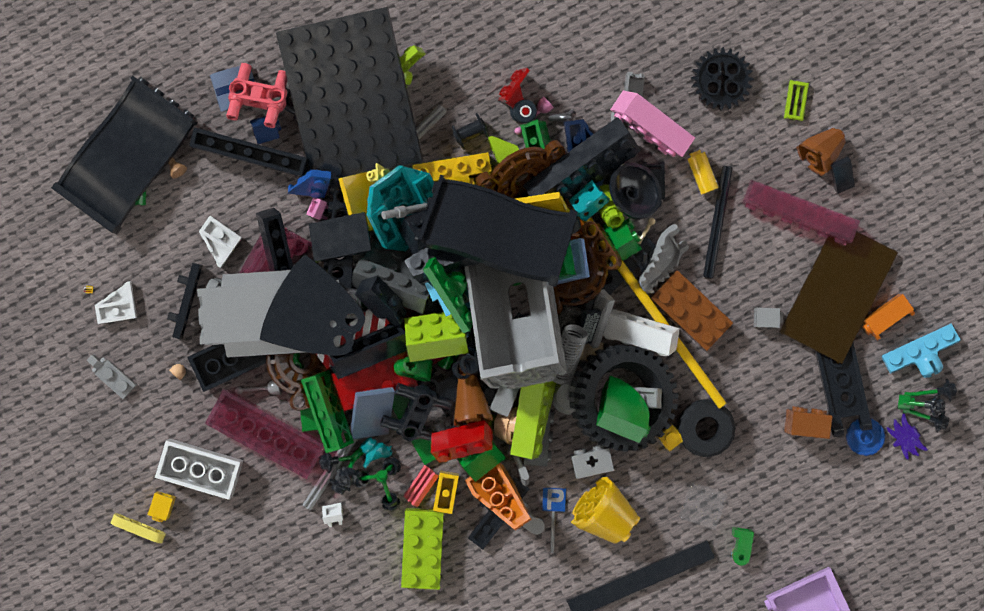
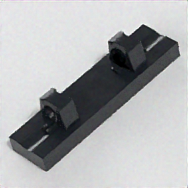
M192 263L189 277L178 276L177 282L185 284L186 288L179 313L169 312L167 320L176 322L172 335L173 338L183 339L203 267L201 264Z

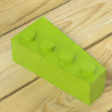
M550 381L521 387L510 455L528 459L539 458L543 448L542 441L557 383Z

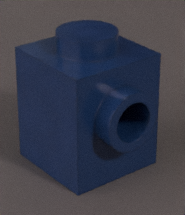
M266 116L250 120L257 144L280 138L278 131H281V126L278 119L275 128H269L264 125Z

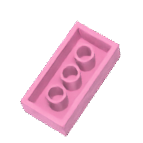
M622 91L610 109L615 113V118L618 117L621 122L625 121L630 124L629 128L632 131L643 134L645 141L650 144H656L658 146L657 149L665 155L683 157L695 139L693 135L638 93Z

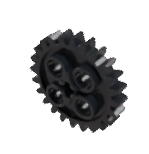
M724 47L721 48L720 53L714 48L713 55L707 51V58L701 56L699 59L702 63L696 62L694 65L698 69L691 71L696 76L690 78V80L696 81L691 88H697L694 95H701L699 102L705 99V106L711 103L714 110L719 105V109L722 111L724 105L729 110L731 109V103L737 107V100L740 102L745 101L742 95H749L746 89H751L753 86L748 84V82L754 80V78L748 77L753 70H747L750 63H743L745 56L739 59V52L733 55L730 48L725 53ZM721 62L724 63L723 78H726L723 82V96L720 95L721 80H718L721 76ZM709 65L716 66V74H711L708 71ZM728 65H733L736 68L735 74H730L727 71ZM709 84H714L717 87L716 93L708 91ZM728 84H733L736 87L735 93L728 92Z

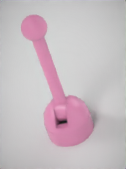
M544 96L537 104L536 117L540 113H548L554 108ZM521 127L515 129L516 135L522 134Z

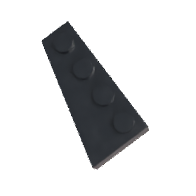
M424 248L404 260L411 274L419 283L429 281L423 268L428 260L434 257L443 266L445 273L459 271L461 268L469 265L480 264V262L464 256L430 248Z

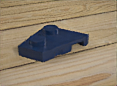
M584 119L564 122L567 152L593 135Z

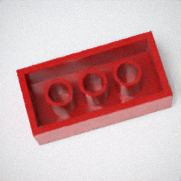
M407 352L400 353L341 379H337L336 375L331 373L343 411L354 408L356 392L393 387L395 391L397 383L411 387L417 386L418 384L415 379L399 376L394 370L395 362L408 357Z

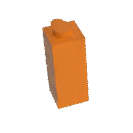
M898 294L865 317L862 327L868 335L871 334L878 341L881 339L879 334L907 314L915 315V312L904 294Z

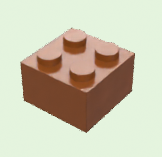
M792 406V410L787 409L784 432L791 435L830 439L832 416L822 409L811 408V412H808L807 408Z

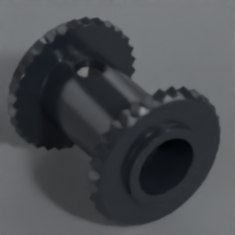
M478 113L475 114L477 117L476 121L457 130L452 125L453 135L463 150L466 149L464 143L485 133L486 137H489L488 129Z

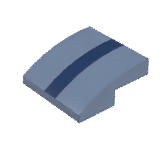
M240 66L210 75L221 112L228 111L230 104L228 99L230 94L229 86L237 78ZM251 71L248 81L255 82ZM238 90L235 93L239 94L243 92V90Z

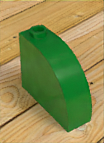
M610 375L602 387L596 425L640 443L642 438L647 437L650 431V426H648V406L633 387Z

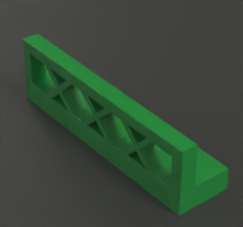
M327 370L302 379L301 382L326 453L340 450L353 444L354 441L330 371ZM323 376H324L325 381H326V386H324L323 381H322V378H321V377H323ZM329 396L332 398V405L329 402ZM335 415L339 418L338 423L336 422ZM342 433H344L346 442H343L342 440Z

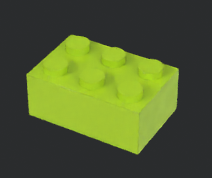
M444 312L404 318L406 347L410 362L468 353L467 335L461 331L452 315L446 316Z

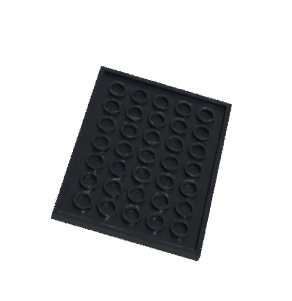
M388 7L276 32L305 154L308 158L309 171L331 172L330 180L335 177L342 178L375 170L376 163L386 169L423 161Z

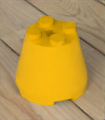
M602 477L596 481L595 487L590 489L589 492L586 491L578 500L572 512L574 519L571 523L577 528L611 543L626 542L631 535L630 531L633 526L637 525L640 521V517L615 483L608 477Z

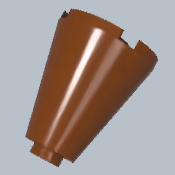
M472 374L467 379H458L454 426L459 427L482 420L489 424L490 421H493L478 377Z

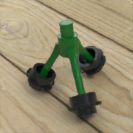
M387 457L384 460L383 470L378 471L374 475H370L362 469H358L354 473L358 475L355 485L357 488L367 486L371 479H376L378 483L383 485L386 495L382 498V507L385 510L393 511L397 509L401 502L396 494L389 492L386 482L388 475H396L401 470L399 460L395 457Z

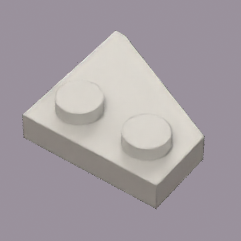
M131 281L126 282L122 287L95 305L98 324L137 318Z

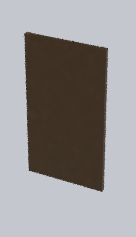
M835 221L779 332L842 364L898 252Z

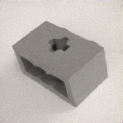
M596 445L593 446V450L585 451V448L578 449L571 455L576 479L614 471L610 450L607 447ZM590 456L597 459V461H594L593 466L586 462L590 460Z

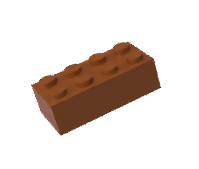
M675 270L670 275V278H667L650 296L653 303L704 351H708L733 324L726 315L678 270Z

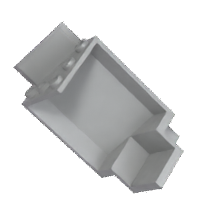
M291 270L223 274L221 287L197 289L200 301V308L198 309L199 325L202 328L200 344H224L227 357L304 353L260 340L263 322L279 287ZM332 320L329 325L335 327L336 322Z

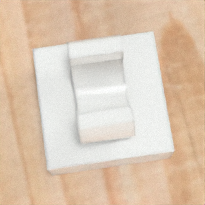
M341 503L322 506L324 524L332 527V522L338 521L339 525H342L343 509Z

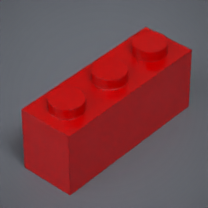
M485 420L432 433L431 454L441 463L492 450L493 430Z

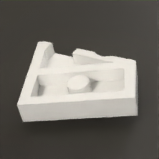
M209 216L199 230L210 253H212L217 262V266L222 268L242 237L212 216Z

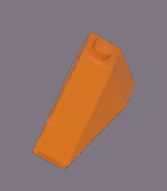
M499 463L476 482L471 476L465 480L472 495L515 531L532 520L511 476L503 464Z

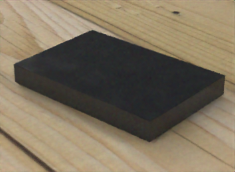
M365 212L309 224L314 262L316 263L372 251Z

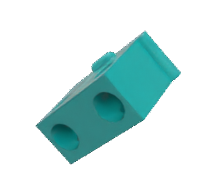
M591 181L574 195L569 202L575 211L578 212L577 216L585 222L606 205L610 198L603 193L595 182Z

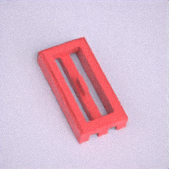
M424 465L403 497L418 508L439 475Z

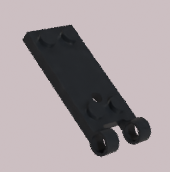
M854 342L842 364L815 351L828 413L832 416L831 432L833 437L844 435L841 418L855 415L859 416V426L862 432L872 430V421ZM843 394L848 395L847 401L842 400Z

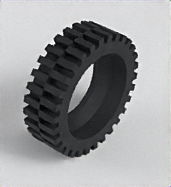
M614 345L604 347L605 350L599 349L595 351L596 355H589L587 357L588 363L582 362L580 364V367L583 369L582 372L576 371L574 376L578 377L577 382L572 381L570 385L576 387L575 392L569 391V397L574 398V402H569L570 408L576 410L571 413L572 417L579 420L576 422L578 428L583 429L581 432L585 436L590 437L589 440L598 443V445L628 452V450L638 451V448L645 449L648 447L647 443L654 444L657 442L655 436L660 438L664 436L665 433L662 431V428L669 429L671 425L667 423V420H674L675 415L671 414V409L677 410L678 404H674L673 399H678V393L672 392V389L677 388L676 382H670L674 375L672 372H666L669 367L667 364L661 363L663 359L659 356H654L655 353L651 351H645L644 348ZM619 368L628 369L641 379L644 387L662 389L661 408H648V426H650V431L647 437L642 438L640 443L596 425L598 417L594 401L596 387L601 377L611 370Z

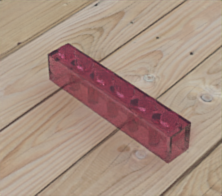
M754 180L749 181L741 202L749 210L755 211L759 209L763 211V215L771 218L775 215L780 217V221L789 225L792 222L799 225L798 228L809 232L810 229L817 231L816 235L826 239L830 236L835 238L834 242L841 245L852 243L860 223L859 220Z

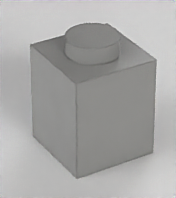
M754 308V327L780 328V324L783 323V312H780V308Z

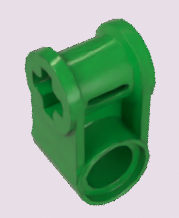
M408 356L397 360L394 364V370L399 376L413 378L418 381H431L433 361L427 359L410 362Z

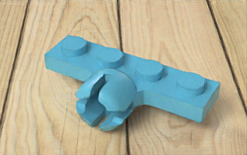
M949 324L882 355V359L890 374L915 364L922 376L928 378L932 376L931 374L934 373L936 375L943 369L938 352L959 343L960 338L953 325Z

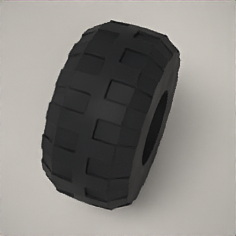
M704 399L689 404L681 412L677 421V430L683 440L681 442L682 445L689 452L700 457H712L721 454L729 448L735 437L736 427L732 414L725 406L718 408L713 400ZM703 417H711L716 422V433L709 439H700L696 434V424Z

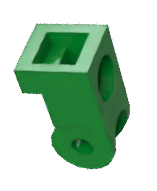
M733 527L732 535L736 537V544L732 550L731 557L737 565L744 566L750 560L754 532L751 529Z

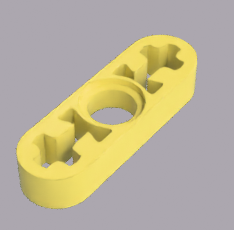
M114 513L110 522L116 527L156 543H163L166 535L163 531Z

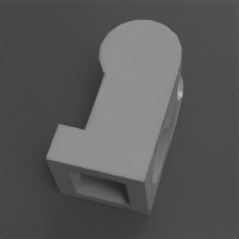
M523 501L525 507L527 508L528 504L525 501ZM528 511L532 520L524 524L523 527L532 534H541L545 528L543 519L532 515Z

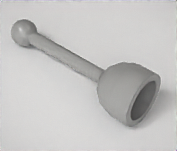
M272 380L268 383V386L237 387L235 392L241 394L242 392L268 390L272 395H281L282 389Z

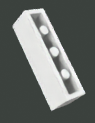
M612 309L603 336L608 340H619L625 345H635L644 348L645 351L652 350L657 352L658 355L669 356L676 351L680 328Z

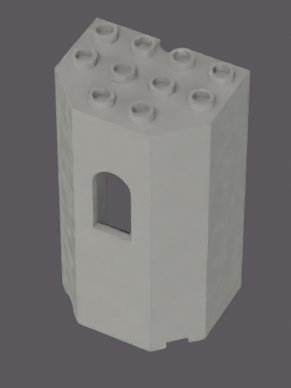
M482 263L466 266L465 273L481 380L490 388H499V385L507 387V389H516L550 382L556 379V374L564 375L567 373L553 286H550L549 282L516 276ZM521 282L527 287L531 316L513 319L509 289L514 283Z

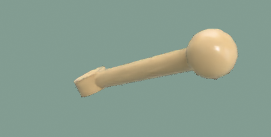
M654 218L648 219V225L640 237V244L650 227L655 224Z

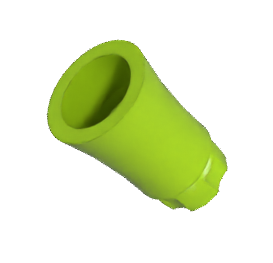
M601 185L599 187L610 198V201L598 212L608 227L617 228L624 222L623 213L615 206L610 195L609 185Z

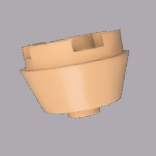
M518 407L511 408L508 417L497 414L494 420L495 436L509 445H512Z

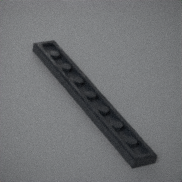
M706 539L567 600L571 611H594L715 557Z

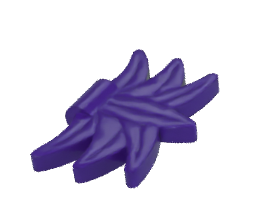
M904 413L901 417L902 426L894 419V430L889 427L886 428L897 439L893 446H901L902 453L907 460L909 459L908 451L913 455L919 456L915 446L921 450L928 451L919 440L920 433L915 426L911 427Z

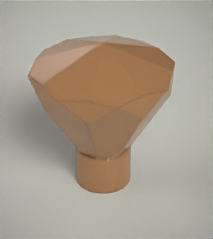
M173 157L168 163L173 179L179 178L187 171V167L176 162Z

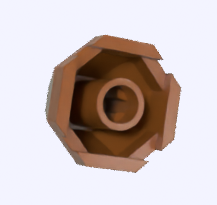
M831 128L807 138L796 147L802 161L805 158L811 164L808 166L811 171L821 176L832 169L831 164L836 162L846 143L845 134L840 129Z

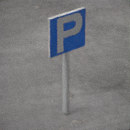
M543 488L542 511H552L551 553H554L556 511L565 512L566 489Z

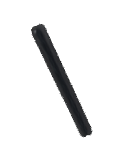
M723 166L721 170L703 277L712 279L715 273L733 170L731 166Z

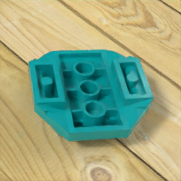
M399 165L369 187L367 217L382 247L404 252L409 249L399 230L403 218L383 219L381 213L393 210L398 206L408 207L427 203L428 198L433 197L434 194L432 193L434 181L430 173Z

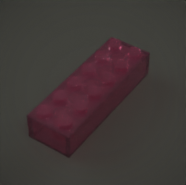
M227 388L223 389L205 422L206 425L305 479L309 478L319 460V456L324 451L322 440L306 431L302 432V429Z

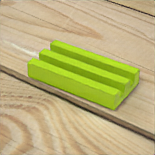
M789 81L784 119L804 120L809 83ZM796 85L792 115H789L793 86ZM800 86H804L800 114L796 116Z

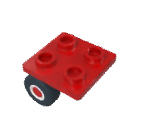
M528 68L516 69L510 77L511 83L508 86L505 85L499 92L500 98L498 100L505 102L511 107L510 115L518 123H529L534 120L537 114L535 104L530 100L523 99L520 87L521 82L530 71Z

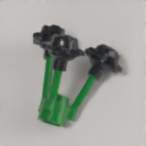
M947 378L943 386L938 387L936 390L905 392V395L899 394L898 409L903 410V413H910L934 423L936 433L940 430H946L950 418L945 416V401L940 398V395H944L951 402L952 397L957 395L956 384L949 382ZM935 394L931 401L917 402L913 397ZM914 406H923L926 409H930L932 415L929 416L911 409H914Z

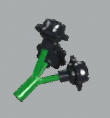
M360 447L351 456L332 457L325 450L319 456L320 468L325 469L327 473L332 471L334 464H338L340 461H350L348 467L344 466L342 469H337L335 479H330L332 483L331 489L336 493L343 495L345 491H351L349 488L351 485H356L358 475L354 474L355 470L352 468L354 463L364 454Z

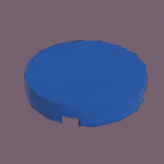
M858 419L852 422L847 429V444L852 451L859 455H873L884 444V429L874 419H871L872 430L862 432Z

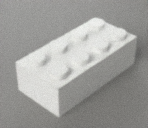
M168 439L165 442L155 478L230 500L233 497L244 460Z

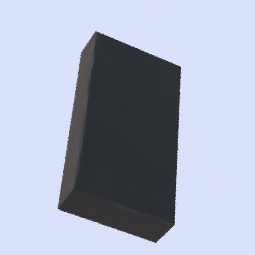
M845 157L832 163L831 171L836 193L839 194L855 187L850 158Z

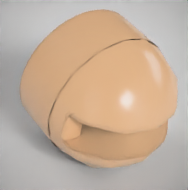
M176 364L169 370L179 380L186 374V369L181 364Z

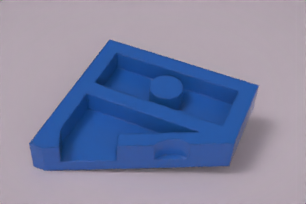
M310 170L305 176L297 179L296 185L290 184L288 186V194L325 198L331 179V172Z

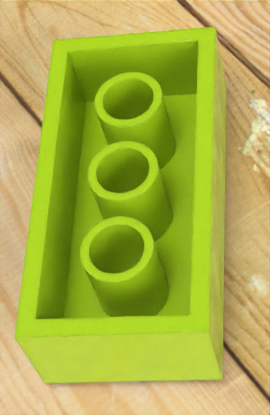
M405 509L401 588L440 590L444 513L433 511V509Z

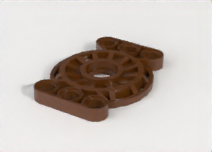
M553 140L547 144L545 149L541 147H528L515 151L504 158L494 168L492 173L483 172L479 174L476 178V185L499 192L513 199L529 197L523 185L565 155V148L560 141ZM528 173L524 180L515 182L519 176Z
M586 222L583 225L582 234L575 233L572 236L576 237L570 239V241L579 238L584 239L590 277L557 284L556 287L553 286L558 316L563 311V305L579 306L593 300L605 285L608 269L613 271L621 267V256L598 223ZM594 225L596 227V232L594 235L590 236L588 234V228ZM604 240L606 248L603 251H599L598 244ZM611 256H614L616 258V264L610 267L608 265V259ZM602 276L601 282L597 288L596 286L600 281V277ZM594 291V293L590 297L585 298V296ZM571 299H579V300H580L579 302H576V303H570V302H571Z
M295 353L273 354L272 360H270V355H266V365L270 377L280 389L293 394L289 403L291 408L296 411L305 410L310 407L301 380L327 370L330 371V374L334 373L331 367L327 369L315 353H308L310 363L303 369L298 368L294 364L293 356ZM271 364H273L277 376L274 375ZM323 376V377H321V378H322V381H323L324 386H326V381H325V378H324V376ZM281 379L288 387L283 386L278 380ZM298 396L304 400L302 407L295 405V399Z

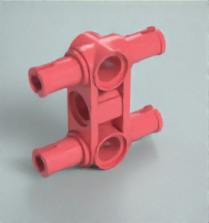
M241 63L237 78L229 86L230 94L228 99L230 104L226 114L227 118L236 121L242 105L265 109L268 111L264 125L269 128H275L278 115L286 106V85L288 81L285 71H278L275 85L272 86L248 81L252 66L247 63ZM238 90H243V92L239 94L235 93ZM276 97H280V98H281V99L278 100V101H273V99L276 98Z

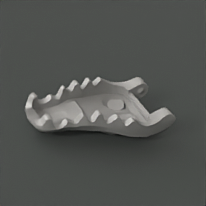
M677 224L669 226L660 235L651 261L639 279L640 286L645 292L654 293L652 288L658 285V282H664L665 278H670L669 273L675 272L674 269L678 268L681 256L689 249L686 241H681L677 244L673 236L679 233Z

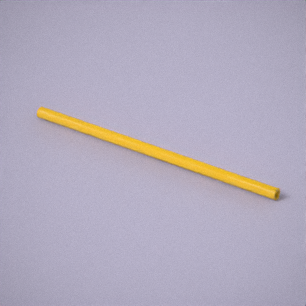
M591 217L585 222L582 220L584 224L588 221L594 222ZM594 225L588 228L592 235L596 232ZM604 240L600 241L599 245L604 250L606 243ZM611 256L609 259L615 265L616 258ZM622 261L621 267L617 270L656 322L669 325ZM678 337L676 351L717 407L721 408L726 404V401Z

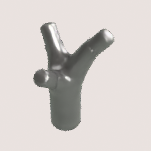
M572 109L562 114L549 113V121H572L570 115L574 113V110Z

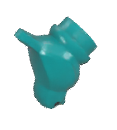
M372 437L367 438L360 445L362 452L366 454V460L363 464L364 468H367L371 461L390 457L393 453L392 446H386L381 442L377 443L376 439Z

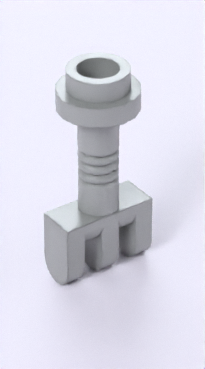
M512 445L507 446L508 455L511 453ZM512 455L522 484L524 486L529 485V475L521 457Z

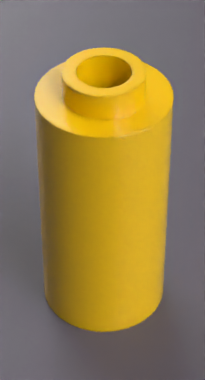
M701 150L691 153L690 158L687 160L701 195L719 188L706 153H701Z

